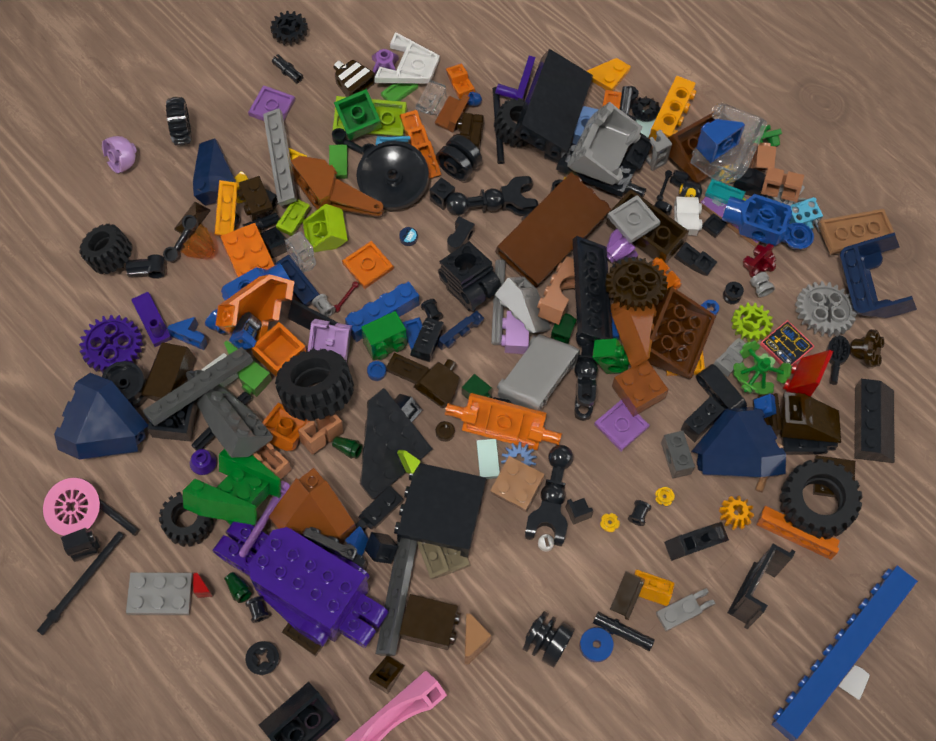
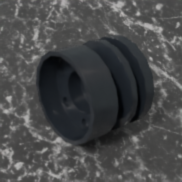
M543 611L529 629L522 650L528 652L533 644L535 648L532 655L535 656L540 650H543L542 661L554 668L570 641L575 628L564 622L557 629L554 628L556 617L553 616L547 624L545 621L549 613Z

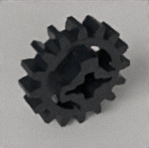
M286 11V14L280 12V17L274 16L275 21H271L272 26H270L273 38H276L278 43L282 41L283 45L289 42L290 46H292V42L299 44V39L304 40V35H307L308 25L306 18H302V14L296 15L295 11L289 14V11Z

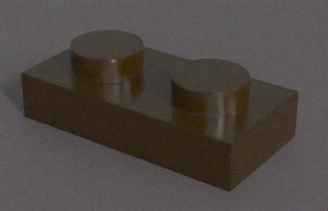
M395 352L386 367L387 372L414 384L429 370L428 367Z

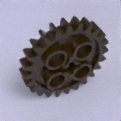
M629 257L628 262L621 259V265L615 263L614 268L610 267L605 286L606 292H609V298L614 297L613 303L620 302L619 307L627 305V310L633 307L634 311H637V308L640 307L644 311L645 306L652 309V304L658 305L659 300L663 301L668 282H666L667 276L664 275V270H659V265L653 266V261L646 263V258L639 261L638 257H636L635 261H632Z

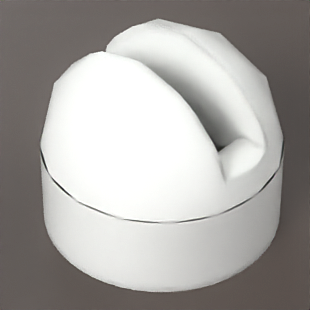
M549 534L542 535L538 540V547L542 551H550L554 546V539ZM544 538L548 539L549 546L547 547Z

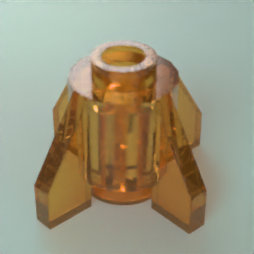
M200 224L195 233L183 244L185 247L181 252L187 257L210 258L215 251L213 248L215 244L207 228Z

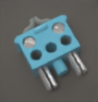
M815 197L810 199L798 198L801 202L790 206L792 210L790 224L796 222L803 223L813 230L814 223L818 232H820L817 223L821 220L823 214L816 202L817 199Z

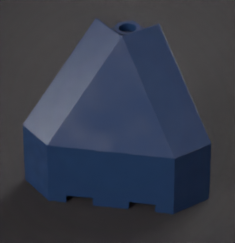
M91 372L78 380L73 388L75 393L72 401L67 402L62 414L64 417L60 428L57 427L54 433L57 449L79 460L138 452L137 445L146 439L144 431L148 427L146 421L112 381Z
M754 407L725 409L691 451L698 453V470L702 471L703 475L767 477L786 474V453L783 448L778 447L775 441L777 436L771 425H767L764 421L765 414L762 409Z

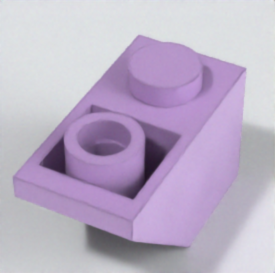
M507 311V316L503 318L502 329H506V334L502 335L501 346H505V353L524 354L528 349L529 331L520 320L513 317L511 311Z

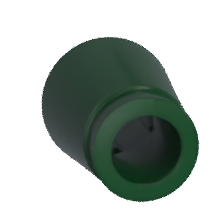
M336 436L332 442V447L350 459H357L363 449V445L358 440Z
M235 572L226 575L224 580L233 600L238 603L248 600L252 595L251 588Z

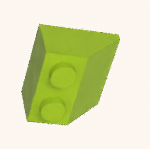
M325 204L303 220L308 253L337 249L348 241L343 210Z

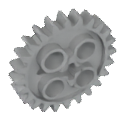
M823 281L819 285L816 282L812 286L808 284L806 289L803 288L801 293H799L795 306H797L795 312L800 313L797 318L804 319L801 324H808L807 330L813 328L814 334L820 331L822 337L825 333L829 337L833 333L836 336H839L840 333L845 334L852 327L857 315L851 299H848L850 294H844V288L838 290V285L831 287V282L827 286H825Z

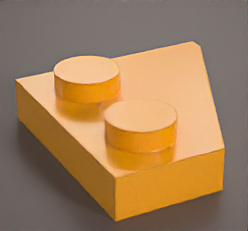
M615 58L589 69L587 72L593 75L591 82L605 90L613 91L630 71L631 66Z

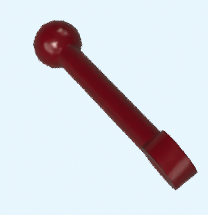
M354 281L352 283V287L342 298L339 304L334 305V307L336 308L335 313L340 312V307L342 306V304L346 301V299L353 292V290L359 287V283L357 281Z

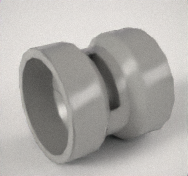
M766 272L758 273L750 279L752 286L756 287V293L760 298L771 294L775 290L773 283L769 282V276Z

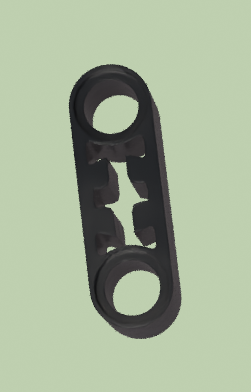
M710 364L696 375V379L701 387L724 409L747 407L745 399L716 365Z

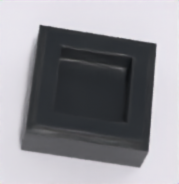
M713 213L702 224V229L716 238L726 228L728 223L722 221L721 218Z

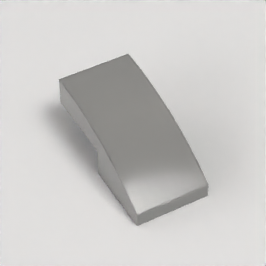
M740 338L734 341L726 352L714 362V365L727 377L734 371L733 366L735 363H741L746 359L742 358L740 354L743 345L746 344Z

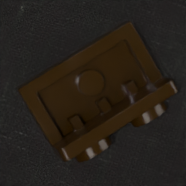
M260 176L239 182L237 193L240 201L244 200V211L247 216L250 215L252 221L256 220V215L273 210Z

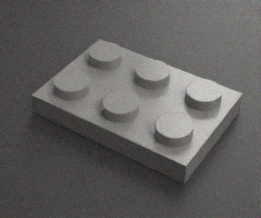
M130 573L126 614L190 615L193 574Z

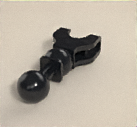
M530 176L514 177L507 186H501L500 190L491 188L484 192L482 189L480 196L467 198L462 193H453L447 198L446 208L449 213L455 216L463 215L467 212L468 208L481 207L482 212H485L486 209L497 211L502 207L503 211L509 210L515 215L524 216L531 213L539 203L536 199L522 196V193L531 190L533 180Z
M577 332L576 342L582 349L574 368L577 378L574 415L577 419L585 421L589 420L592 415L596 398V377L599 371L593 358L595 341L580 337ZM587 406L588 412L586 414L580 413L579 407Z
M556 445L548 454L549 463L553 467L550 480L546 479L545 486L541 490V506L528 516L525 539L533 540L538 528L548 526L554 531V544L562 547L568 523L561 513V505L566 498L564 490L566 483H563L562 479L564 469L570 467L573 462V452L565 445Z

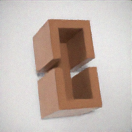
M771 143L755 144V147L749 149L748 167L759 171H767L768 167L774 168L776 147L771 146Z
M768 167L761 194L778 197L780 186L783 184L784 188L781 199L797 202L804 175L790 171L785 174L784 170Z
M336 414L331 417L330 415L326 416L322 420L316 419L317 433L314 421H310L298 430L300 442L312 455L326 445V440L330 443L336 436L343 433L342 420Z
M269 442L252 454L280 479L291 471L289 462L277 450L275 451Z

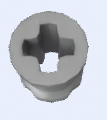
M320 294L312 300V305L321 314L327 317L334 314L336 308L328 302L326 294Z

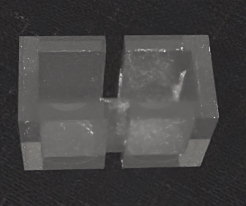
M299 231L286 239L285 244L288 255L304 273L313 269L316 265L313 246L302 232Z

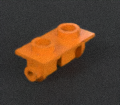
M656 257L653 260V266L659 265V270H664V275L667 276V289L671 286L678 289L682 285L680 278L673 271L666 274L670 267L662 258Z

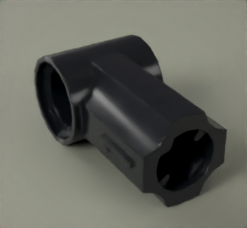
M153 254L148 256L147 259L128 260L126 262L128 277L148 276L154 279L164 277V257Z

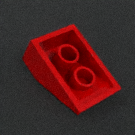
M828 350L802 357L798 364L794 363L791 368V374L793 375L791 379H787L783 386V389L786 390L785 392L801 393L811 397L820 384L833 351Z

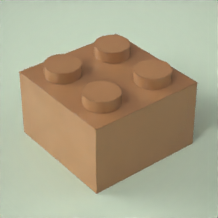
M509 456L490 492L492 495L527 512L545 479V474Z

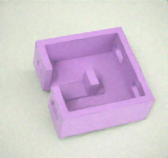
M314 319L311 322L308 351L310 349L320 350V348L327 351L332 350L343 356L347 362L352 326L340 323L334 326L329 325L330 321Z

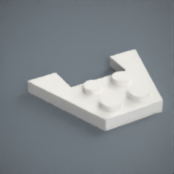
M395 32L390 48L403 51L404 55L396 71L379 67L375 76V83L430 84L440 55Z

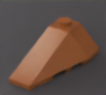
M620 302L611 304L612 318L630 365L634 368L650 358L652 345L650 335L651 331L654 330L653 317H656V307L652 304V309L645 306L644 311L640 307L637 308V311H634L633 307L627 310V305L619 307Z

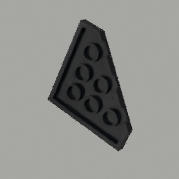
M382 388L367 401V420L365 422V440L359 484L368 496L374 500L406 472L398 456V450H405L421 460L432 450V447L385 388Z

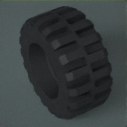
M321 348L320 350L310 349L308 352L303 351L300 352V355L291 357L290 361H286L282 365V369H279L275 379L276 390L285 411L292 417H297V419L303 421L305 419L308 421L322 420L326 416L330 415L331 417L335 415L336 411H341L344 408V404H348L354 391V382L343 356L335 351H327Z
M816 459L814 462L808 460L803 465L799 464L790 473L781 488L782 492L779 501L782 502L780 506L781 512L786 513L784 519L787 523L791 521L793 527L819 539L823 537L826 540L831 539L833 536H839L857 519L858 512L862 508L860 500L863 497L862 491L857 490L860 487L858 480L854 481L852 479L854 475L851 471L847 473L844 470L845 466L841 464L836 466L834 461L829 459L827 462H823V459ZM810 484H822L828 487L837 498V511L831 515H821L812 511L804 501L803 489Z

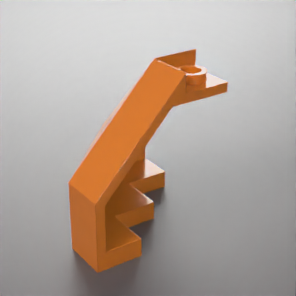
M270 274L259 276L218 305L215 325L232 336L239 319L245 313L250 312L261 321V327L256 332L257 334L254 338L257 342L267 333L269 322L279 321L281 302L292 300L294 281Z

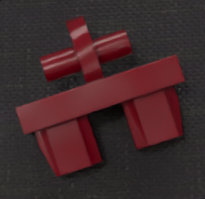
M769 243L765 247L758 244L753 251L756 257L746 256L743 259V267L749 270L750 277L757 275L761 271L765 272L767 270L772 272L776 269V264L774 263L776 258L772 252L774 245Z

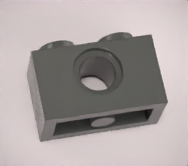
M679 431L665 434L661 445L672 479L691 475L695 465L684 432Z

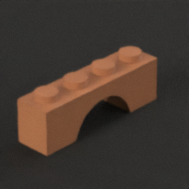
M567 256L563 263L560 262L558 264L557 274H553L550 281L551 286L547 285L544 292L545 297L540 298L537 306L540 309L538 317L558 325L566 312L569 301L561 291L575 288L574 259Z

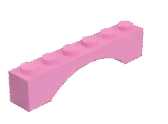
M425 671L345 741H381L401 722L416 714L431 710L447 694L438 681Z

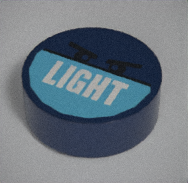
M412 227L403 228L399 233L400 242L405 246L414 245L418 240L417 231Z

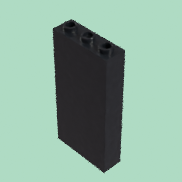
M549 48L539 62L513 134L551 157L560 160L568 152L593 75Z

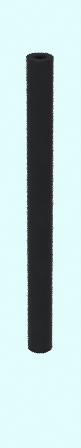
M497 87L492 88L494 120L500 109V95L495 94ZM495 134L497 163L504 164L503 139H499L497 137L498 134Z

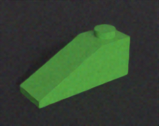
M227 340L224 342L228 355L237 350ZM255 361L237 372L242 384L241 388L256 397L272 381L270 373Z

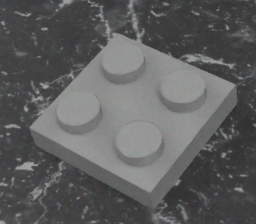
M638 195L608 213L610 221L630 244L660 225V220Z

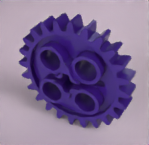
M110 315L109 320L102 316L101 322L95 319L96 325L89 324L91 329L84 330L86 336L80 337L83 342L79 344L82 349L80 353L83 356V360L85 363L87 362L90 368L93 367L96 372L100 369L102 374L110 365L116 362L127 361L134 363L132 359H139L137 353L142 352L139 346L143 345L142 340H140L143 337L139 333L138 326L135 327L134 322H129L127 317L122 320L120 315L116 319H114L113 315ZM115 330L114 333L108 334L110 331ZM101 343L100 346L94 347L96 344ZM110 355H114L113 358L107 359Z

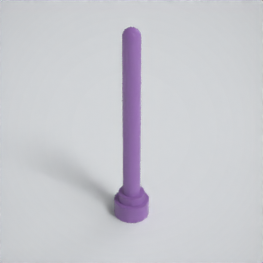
M281 481V497L273 496L239 551L240 557H246L268 522L269 515L289 489L290 485L287 482Z

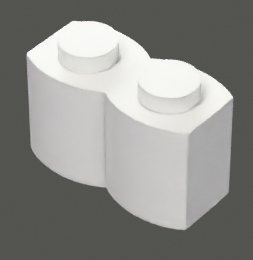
M676 197L674 202L675 221L689 230L688 235L697 236L698 231L702 229V219H699L702 204L699 203L698 197Z

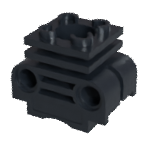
M470 241L439 261L441 264V268L438 269L440 280L446 285L447 291L457 298L468 311H475V307L486 301L485 298L493 296L502 286L499 277L493 271L492 261Z

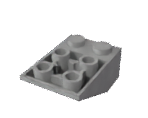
M525 277L507 278L495 293L499 303L504 307H508L512 311L513 317L521 320L529 332L550 331L549 321L538 317L540 310L537 308L540 300L538 290Z

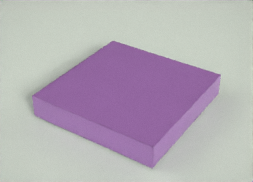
M263 85L248 114L251 117L264 121V113L279 108L282 111L283 120H285L295 102V96Z
M622 400L601 416L594 424L621 452L650 426L639 414L633 417Z

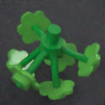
M756 341L747 342L743 345L740 354L742 358L753 356L755 365L747 368L742 362L735 363L733 366L734 376L742 384L741 388L744 392L749 394L753 392L759 395L773 393L774 384L766 382V374L768 371L776 372L777 381L784 384L791 375V364L783 362L781 367L778 369L772 366L775 364L773 357H768L766 353L762 354V356H757L755 351L759 349L760 345ZM755 370V375L752 377L750 382L747 383L746 381L749 380V373ZM761 374L762 381H760V383L755 382V380Z

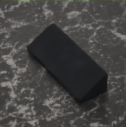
M296 300L291 302L288 319L308 330L311 329V322L314 319L330 321L329 325L334 326L338 323Z

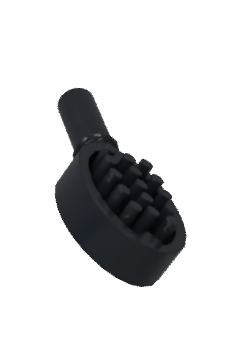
M841 335L833 337L826 348V351H833L829 363L832 365L830 384L832 385L838 384L840 366L846 362L850 355V344Z

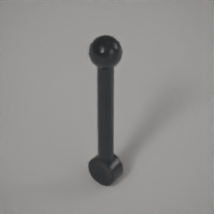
M670 170L665 172V180L660 194L656 197L657 201L663 200V193L668 179L672 176V171Z

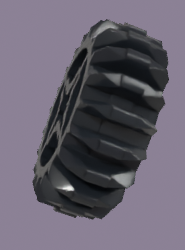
M183 97L169 98L166 101V116L171 140L175 146L190 144L192 132L186 101Z

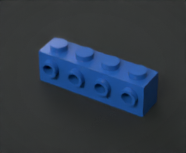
M408 281L405 284H399L393 291L382 294L374 302H368L357 312L353 311L345 318V324L352 326L351 336L355 342L363 339L361 326L394 311L400 317L419 306V294Z

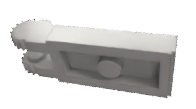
M705 588L694 595L691 594L657 611L656 615L665 631H669L700 615L702 611L715 605L714 600H709L701 606L696 601L709 593L708 589Z

